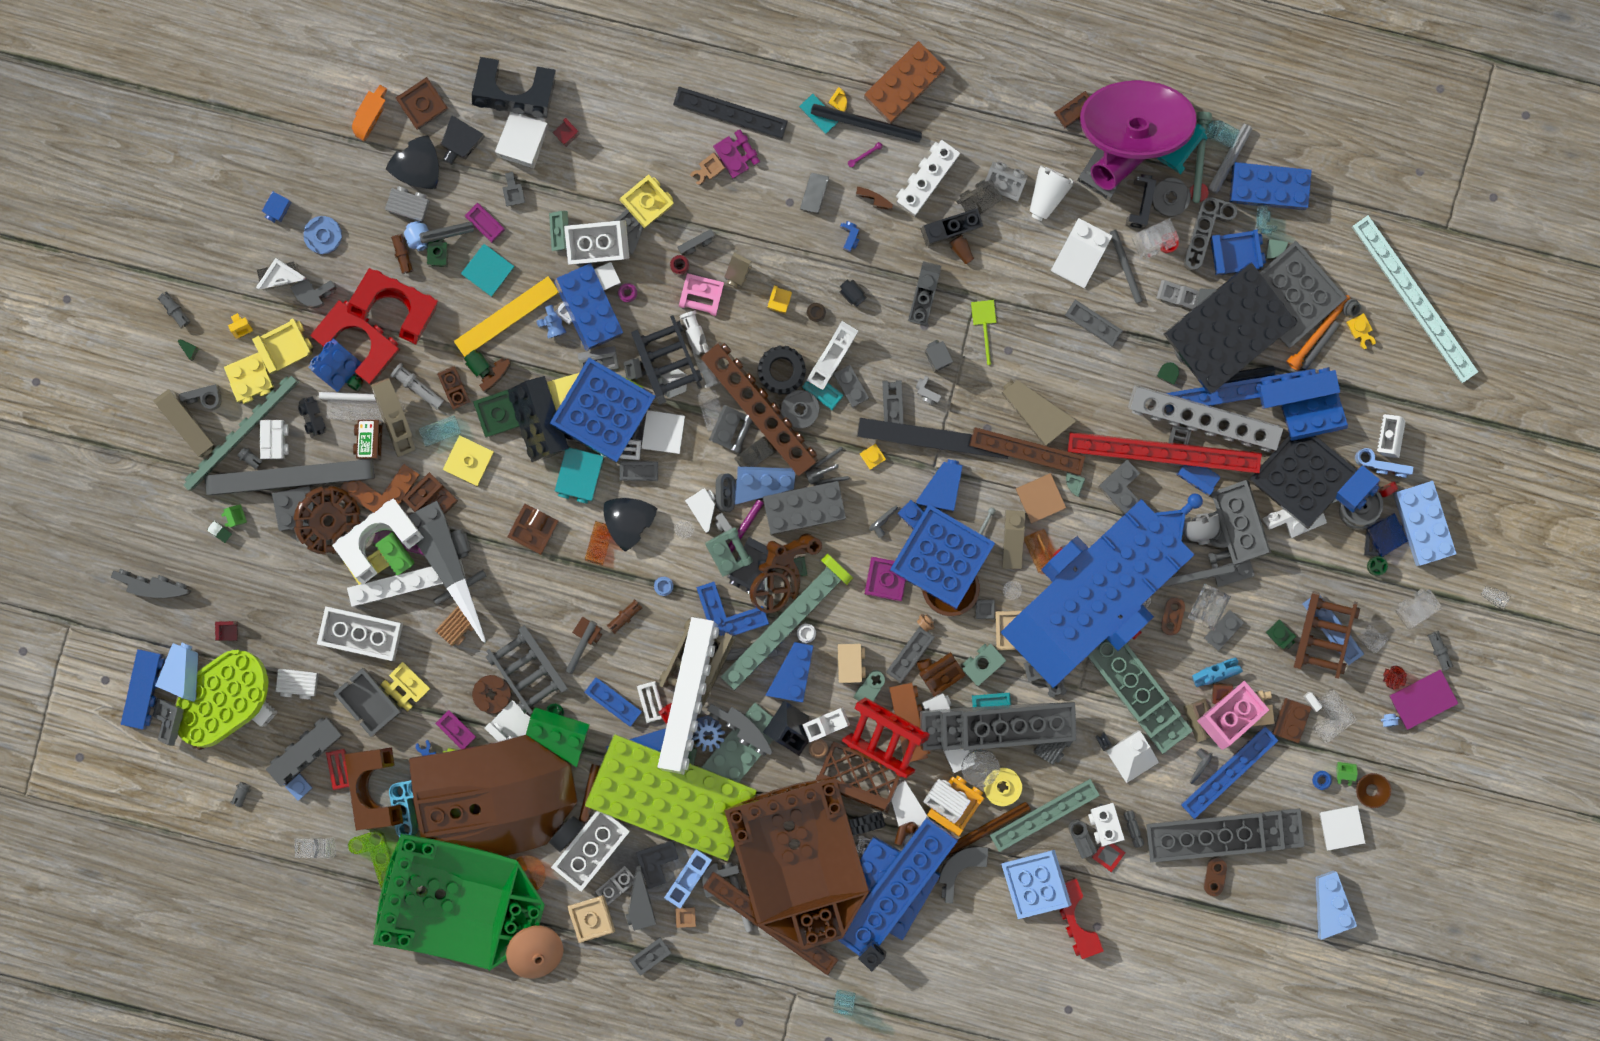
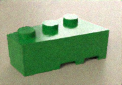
M534 708L526 735L577 767L590 724Z

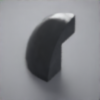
M426 135L409 141L406 149L402 152L397 151L391 157L386 170L392 176L408 185L424 189H436L439 178V164L437 153L430 137Z
M633 498L611 499L604 502L603 506L607 529L616 544L625 552L640 541L641 533L646 527L649 528L658 509L645 501Z

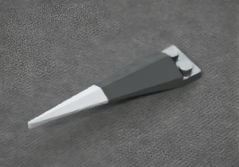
M435 501L408 516L424 537L416 544L482 642L485 643L486 640L464 577L447 518L439 502Z

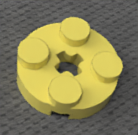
M1002 767L992 770L986 776L983 789L985 796L990 802L998 806H1007L1014 803L1020 797L1022 783L1019 776L1013 770ZM1005 781L1008 789L1000 792V788L997 785Z

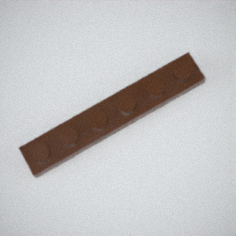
M976 427L973 429L969 445L1081 475L1085 456Z

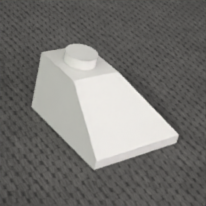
M1137 730L1106 750L1126 783L1159 763L1140 730Z

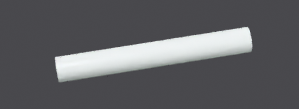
M319 392V400L376 402L374 394Z

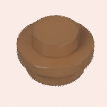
M921 614L917 623L922 629L928 632L930 629L933 630L935 628L932 617L928 614Z
M817 739L810 743L809 752L814 758H822L827 754L828 746L825 741Z

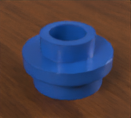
M1318 771L1314 774L1312 782L1317 789L1325 790L1330 787L1332 778L1328 772ZM1323 776L1325 778V782L1323 784H1320L1318 780L1320 777Z

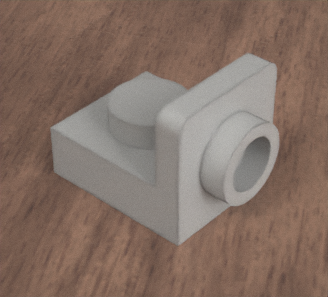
M723 513L716 516L718 521L715 524L721 532L732 529Z

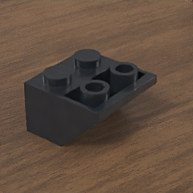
M784 700L763 733L800 756L809 742L802 725L809 722V716Z

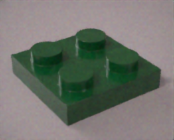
M508 390L473 401L485 438L520 427L515 418L513 405L508 397Z

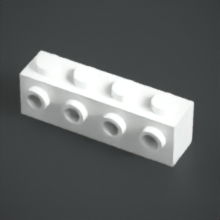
M943 140L940 143H934L929 150L932 154L928 159L923 158L918 165L921 169L917 174L913 172L907 181L909 183L906 189L902 188L896 196L898 199L896 204L914 217L960 156V152Z

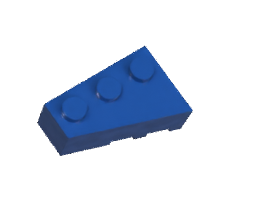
M794 642L765 696L803 702L813 645Z

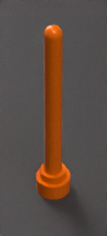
M1345 295L1347 298L1331 311L1297 354L1289 357L1286 363L1291 368L1299 371L1303 366V358L1344 309L1345 303L1351 299L1349 295Z

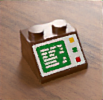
M358 420V424L354 425V436H357V443L353 445V455H356V459L381 460L382 421Z

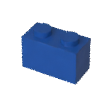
M1362 465L1337 492L1336 499L1352 513L1357 508L1361 510L1367 503L1365 499L1369 495L1374 496L1379 490L1380 479Z

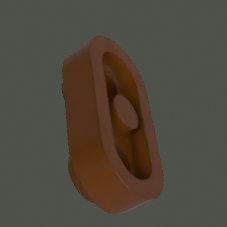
M1171 598L1166 602L1161 622V629L1166 635H1175L1180 631L1185 611V604L1180 598ZM1174 603L1178 605L1176 611H1173L1171 608ZM1169 622L1174 624L1171 630L1167 628Z
M1213 858L1207 864L1204 890L1210 896L1220 895L1224 888L1227 865L1220 858ZM1216 864L1221 866L1219 871L1214 870ZM1216 883L1217 889L1212 890L1211 884Z

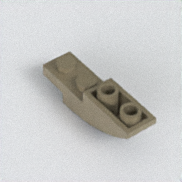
M387 378L372 384L371 388L381 417L387 427L397 457L416 450L411 438L412 433L390 379Z

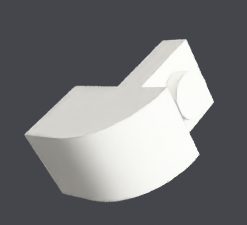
M842 707L802 725L809 742H812L845 728L850 723Z

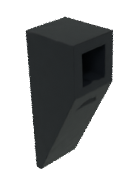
M978 208L923 225L920 230L927 247L981 228L983 223Z

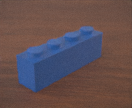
M1330 367L1319 369L1318 374L1311 375V371L1300 373L1299 378L1293 379L1292 375L1281 377L1280 382L1274 383L1273 379L1262 381V385L1258 386L1262 409L1340 393L1336 370L1330 371Z
M137 649L120 725L138 729H147V726H150L152 721V715H150L151 707L154 708L156 703V696H154L155 688H159L155 685L159 678V670H162L165 659L162 658L163 654Z

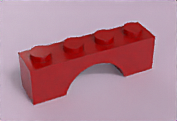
M1073 878L1065 881L1071 906L1061 908L1059 912L1062 919H1066L1069 925L1066 927L1069 938L1073 937L1075 945H1072L1075 955H1080L1081 959H1085L1104 952L1097 933L1082 929L1076 922L1075 908L1083 898L1077 879Z

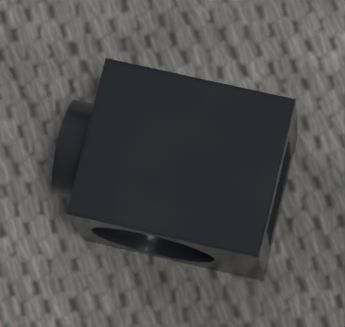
M872 940L859 953L858 959L872 972L885 959L887 952Z

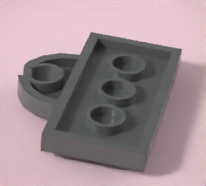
M1244 480L1212 492L1217 510L1213 513H1218L1220 528L1218 535L1209 539L1210 543L1216 547L1228 548L1233 565L1270 554L1271 550L1249 481Z

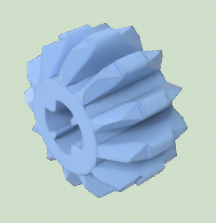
M705 719V727L698 722V727L701 730H697L694 733H698L699 736H694L692 739L700 740L696 743V747H699L701 743L704 744L702 751H705L706 746L709 745V750L712 752V744L716 748H720L716 741L724 742V739L718 737V735L725 734V731L718 732L717 730L722 725L718 724L715 728L713 727L715 720H712L711 725L708 726V720ZM704 731H712L714 733L712 735L714 737L713 740H705L703 737L705 736L703 734Z

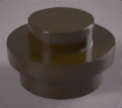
M812 303L809 305L807 316L811 321L819 322L824 319L826 310L822 304Z

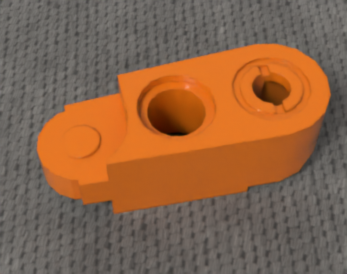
M379 85L374 93L368 91L355 113L356 117L352 123V130L355 137L362 141H366L384 110V97L387 88Z

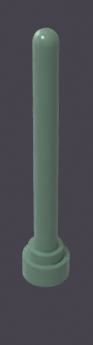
M1197 112L1196 121L1206 130L1205 134H1207L1209 122L1212 121V113ZM1203 139L1197 147L1193 189L1194 203H1199L1201 197L1206 141Z

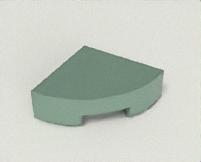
M1269 239L1266 259L1278 257L1285 251L1288 242Z
M1067 472V487L1071 493L1079 497L1085 478Z

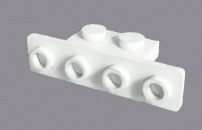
M1284 509L1270 513L1262 518L1268 529L1286 523L1291 538L1327 523L1323 513L1307 529Z

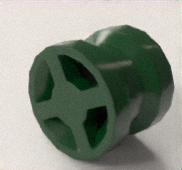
M1373 557L1367 563L1368 572L1375 576L1383 575L1388 569V563L1383 557Z

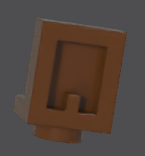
M582 616L572 633L582 638L590 621ZM596 626L588 641L590 645L593 642L598 643L603 635L600 633L602 628Z

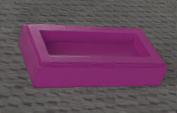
M478 202L465 215V218L472 222L491 243L505 231Z

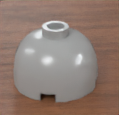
M1218 513L1197 514V517L1192 518V520L1190 516L1186 517L1183 533L1192 542H1198L1199 545L1210 543L1209 539L1214 538L1219 532L1220 521Z

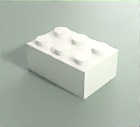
M626 220L564 226L568 264L630 258Z

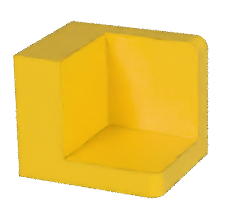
M774 285L767 309L786 314L792 292L780 289Z

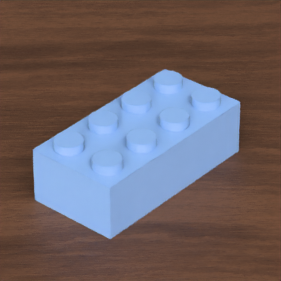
M1433 481L1393 493L1416 566L1456 554Z

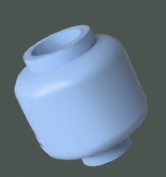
M415 221L406 226L404 237L409 248L417 249V251L428 248V243H421L419 237L420 233L429 231L426 224Z

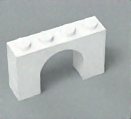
M394 498L384 503L379 510L370 514L365 521L353 527L352 531L340 537L332 545L362 585L377 574V571L365 554L366 544L373 534L382 530L393 531L408 549L424 538Z

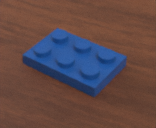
M1338 393L1285 404L1281 407L1291 441L1348 428Z

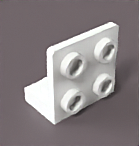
M511 701L485 729L497 741L526 735L530 716L527 713L524 714L521 708L514 701Z

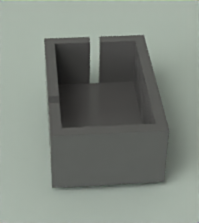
M362 668L349 679L353 682L352 684L345 682L333 694L356 721L364 720L360 725L370 737H374L397 717L402 710L388 696L365 668Z

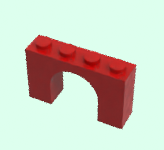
M369 268L350 299L347 312L365 320L373 304L379 299L387 297L398 299L406 305L409 311L401 326L399 337L416 345L436 311L438 300L434 299L431 295H425L417 291L414 287L400 283L395 278L383 275L378 270Z
M339 300L310 336L324 347L327 342L333 338L336 339L345 329L356 327L365 330L371 340V349L355 373L372 385L400 351L397 347L399 343L392 337L385 338L382 335L384 333L382 329L376 324L372 327L367 323L369 321L367 317L363 320L348 313L349 302L345 300L343 303Z

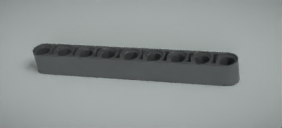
M373 459L208 475L205 476L206 495L375 479Z

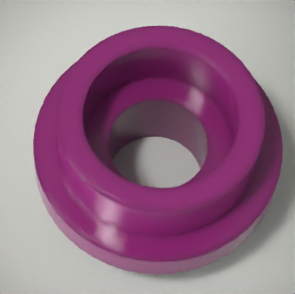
M625 283L620 286L618 296L624 302H632L637 297V289L633 284ZM625 290H631V295L625 296Z

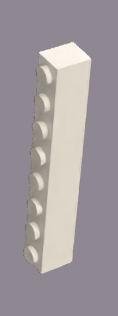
M691 617L658 763V768L662 771L684 775L685 770L689 767L688 755L694 745V740H692L693 732L697 731L698 721L696 719L698 713L700 714L702 710V702L700 701L702 695L706 692L705 679L710 674V657H713L715 652V646H713L714 639H717L719 634V627H717L718 625L714 621Z

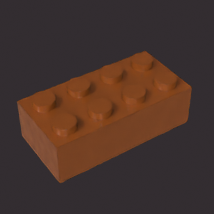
M918 41L864 94V99L888 123L892 124L945 72V67Z

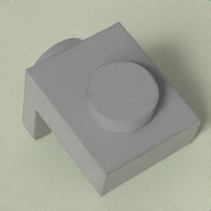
M925 376L924 379L920 378L915 387L918 389L917 394L923 397L922 400L931 405L933 403L937 404L941 395L924 388L929 378L928 376Z

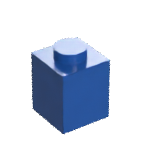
M272 191L262 212L266 214V219L274 223L276 220L282 222L292 202Z

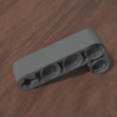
M1212 197L1206 198L1201 203L1184 258V267L1187 270L1196 271L1201 267L1215 219L1223 222L1233 220L1237 215V208L1234 204ZM1205 203H1212L1214 211L1208 212L1205 209ZM1224 208L1232 210L1231 217H1226L1223 214ZM1200 221H1206L1209 224V228L1202 230L1199 226ZM1195 239H1201L1203 241L1202 248H1196L1194 246ZM1194 253H1201V255L1197 254L1195 258L1198 264L1191 266L1189 260L1193 258Z

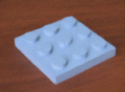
M1055 849L1001 864L1018 919L1071 906Z

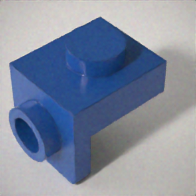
M846 221V224L842 222L840 228L850 232L843 247V250L847 252L856 249L860 240L857 238L859 229L856 228L857 225Z

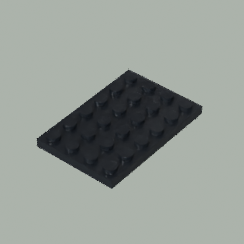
M1251 262L1163 334L1207 393L1212 394L1296 325L1297 322Z

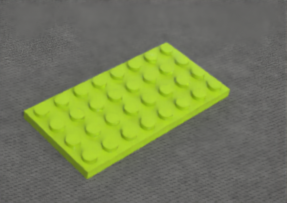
M614 734L585 806L728 861L734 847V842L724 809L754 797L757 790L689 763V767L685 770L684 775L662 771L658 768L660 751Z

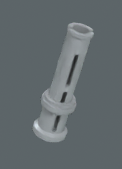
M402 363L391 373L390 376L392 378L398 379L403 383V387L413 390L436 410L444 402L443 399L416 379L414 373L411 374L407 371Z

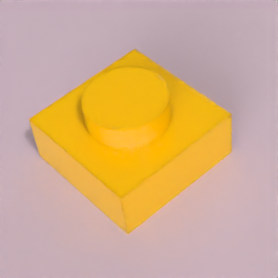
M876 443L860 453L869 470L886 460Z

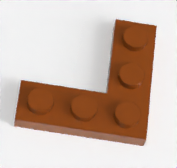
M403 464L382 495L361 480L344 482L341 489L347 491L348 496L353 497L355 501L375 513L384 503L393 498L400 505L403 501L402 499L407 495L420 474Z

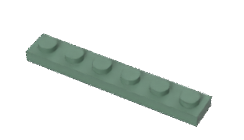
M1088 779L990 834V837L998 851L1001 852L1100 795L1091 779Z

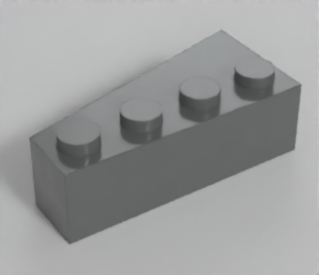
M323 718L319 719L314 724L315 728L310 732L308 730L299 737L300 741L296 744H290L282 756L278 755L270 762L271 765L266 768V771L280 787L287 785L344 735L330 718L325 720Z

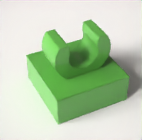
M241 504L223 509L224 512L221 516H226L228 523L225 524L226 527L247 523Z
M1337 762L1338 784H1341L1342 779L1348 780L1349 786L1352 784V781H1356L1358 775L1356 764Z

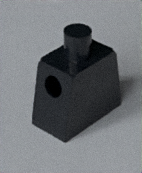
M451 116L441 142L442 147L447 149L443 160L451 165L457 156L466 160L484 139L485 135L458 118Z

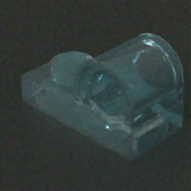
M837 989L833 1012L852 1016L856 993Z

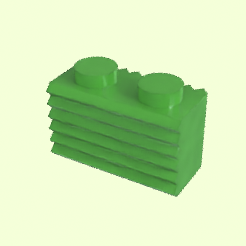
M391 532L376 543L375 547H378L382 556H385L384 559L387 560L391 569H394L395 575L401 574L415 563L394 532Z

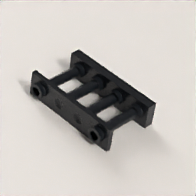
M674 315L670 316L673 323L672 326L647 336H640L638 329L631 332L659 405L666 402L664 395L668 391L696 381L698 389L702 388L700 383L703 380L699 369L695 370L680 333L684 331L680 320L676 322ZM675 332L677 333L679 342L653 352L646 351L645 346L648 343ZM683 348L686 358L658 369L657 367L653 368L651 363L654 362V359ZM687 365L690 366L692 374L665 385L663 383L659 384L658 379L661 378V375Z

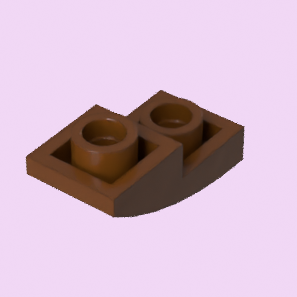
M502 358L495 362V367L492 368L495 376L488 375L481 380L482 384L479 386L484 393L495 386L506 374L511 365L509 359L504 360Z
M455 365L437 373L453 410L470 403Z

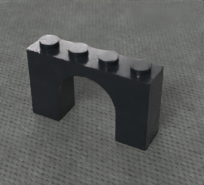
M480 57L472 90V105L479 108L485 107L497 111L532 115L537 118L548 117L556 81L555 69L537 66L532 87L523 94L510 95L501 91L496 84L499 74V60Z

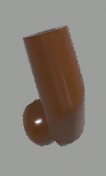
M907 822L899 826L894 843L903 846L906 836L915 833L919 828L915 822Z

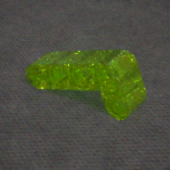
M377 830L350 839L348 849L353 854L370 852L380 889L382 890L384 882L382 875L384 871H387L391 854L384 833ZM373 834L380 836L381 842L379 845L372 843L371 837ZM355 840L361 841V850H355L353 848V842ZM378 853L386 855L385 863L378 862Z

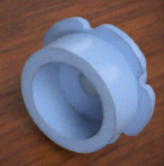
M1386 714L1381 721H1383V727L1399 725L1398 719L1400 718L1396 717L1395 714Z

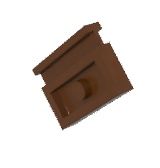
M951 652L919 673L934 697L966 676Z
M1284 698L1272 734L1299 743L1312 707Z

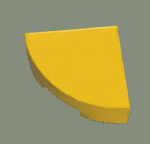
M838 87L828 104L837 110L845 112L847 98L844 91Z

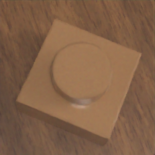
M695 907L676 908L677 928L696 927Z

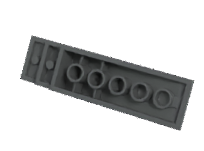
M1075 702L920 711V729L930 734L928 741L921 744V749L923 751L937 749L944 751L963 749L966 751L1076 741Z
M1300 808L1146 824L1150 863L1304 847Z

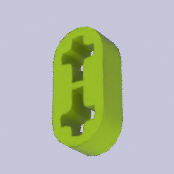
M826 554L821 559L846 585L854 579L829 554Z

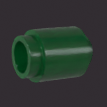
M476 349L464 358L466 366L476 378L481 377L483 379L491 372L490 363Z

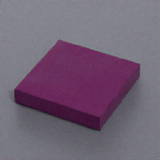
M871 556L864 594L902 601L906 580L890 571L895 561Z

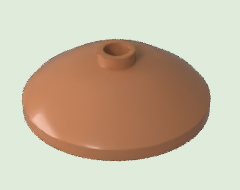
M531 926L519 931L510 940L506 950V959L510 969L518 976L528 979L540 978L551 973L559 965L563 956V944L559 935L554 930L545 926Z

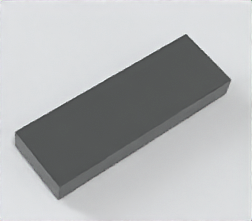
M1076 299L1064 315L1111 347L1114 346L1123 330Z
M919 626L886 673L899 683H902L935 637Z

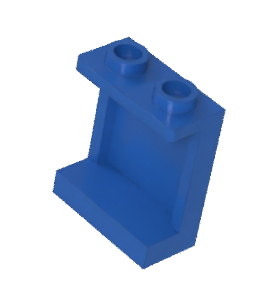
M1257 229L1249 232L1210 237L1215 275L1237 273L1251 262L1256 269H1261L1263 264L1266 263L1264 252L1261 253L1260 245H1263L1261 233L1258 234Z

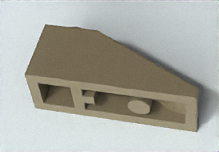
M734 253L725 274V279L728 280L727 284L734 288H737V286L742 287L752 268V262Z
M1005 510L1002 568L1022 569L1025 511Z

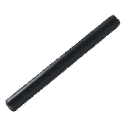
M813 104L811 108V114L914 142H920L922 138V132L818 104Z

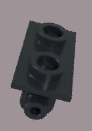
M313 396L306 399L303 398L299 401L298 410L300 415L304 417L306 433L311 438L316 436L317 432L318 435L326 433V426L322 416L316 418L314 414L320 413L317 400H314Z

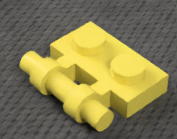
M404 662L389 675L394 680L392 684L386 680L381 683L388 696L391 695L398 702L397 705L400 708L403 707L407 712L413 707L408 702L410 698L418 702L431 689ZM398 686L406 692L404 696L396 690Z

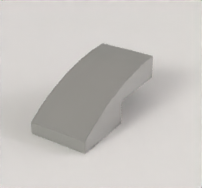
M1161 280L1156 299L1188 309H1194L1197 306L1199 291Z

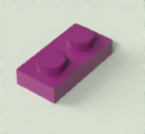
M450 710L435 723L460 749H465L476 738Z

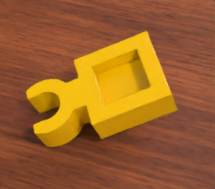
M1364 313L1346 322L1354 339L1360 337V346L1363 350L1367 348L1365 345L1366 340H1369L1372 345L1376 344L1375 339L1368 334V332L1372 331V328Z

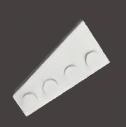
M943 693L921 703L925 711L950 709V706H952L948 695L944 696ZM963 749L944 751L953 773L975 764L973 759H976L973 750L964 751Z

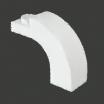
M842 321L811 371L807 381L823 390L848 351L858 330Z

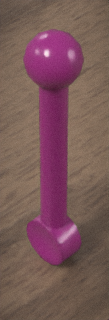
M876 143L875 147L854 160H849L848 166L854 167L855 163L877 149H882V143Z

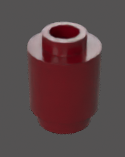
M682 255L674 256L670 261L671 271L677 276L687 274L690 268L688 259ZM679 263L684 265V268L681 270L676 268Z

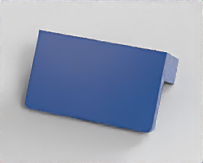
M1183 465L1176 474L1207 496L1211 495L1220 479V476L1209 468Z

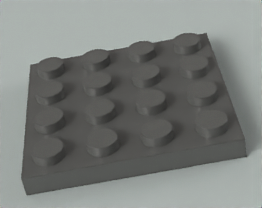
M1297 241L1291 244L1260 272L1297 322L1296 325L1280 337V340L1288 349L1347 298Z

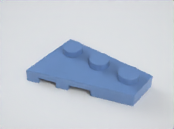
M738 466L735 505L763 498V496L793 490L795 472L791 468Z

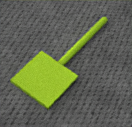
M994 300L971 302L973 325L983 324L987 365L990 366L987 324L996 323Z

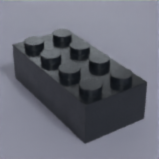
M545 376L524 381L508 389V397L513 405L515 418L519 423L521 436L525 441L527 454L531 462L550 458L569 449L564 432L550 425L557 411Z

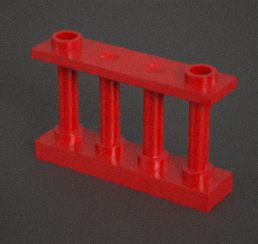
M866 697L858 701L854 709L860 712V719L854 734L850 733L845 736L842 742L846 743L849 748L858 750L891 769L900 777L907 778L914 774L916 769L910 767L909 763L916 746H920L928 741L930 734ZM868 717L877 723L870 743L860 738ZM884 727L889 728L893 732L886 752L877 748ZM900 736L909 741L902 761L893 757Z

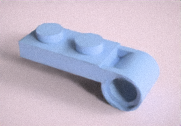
M1369 448L1361 449L1355 455V461L1358 465L1376 469L1378 474L1388 475V472H1393L1396 477L1406 478L1407 475H1412L1413 473L1412 466L1375 460V454ZM1362 452L1369 454L1370 459L1367 463L1363 462L1360 458Z

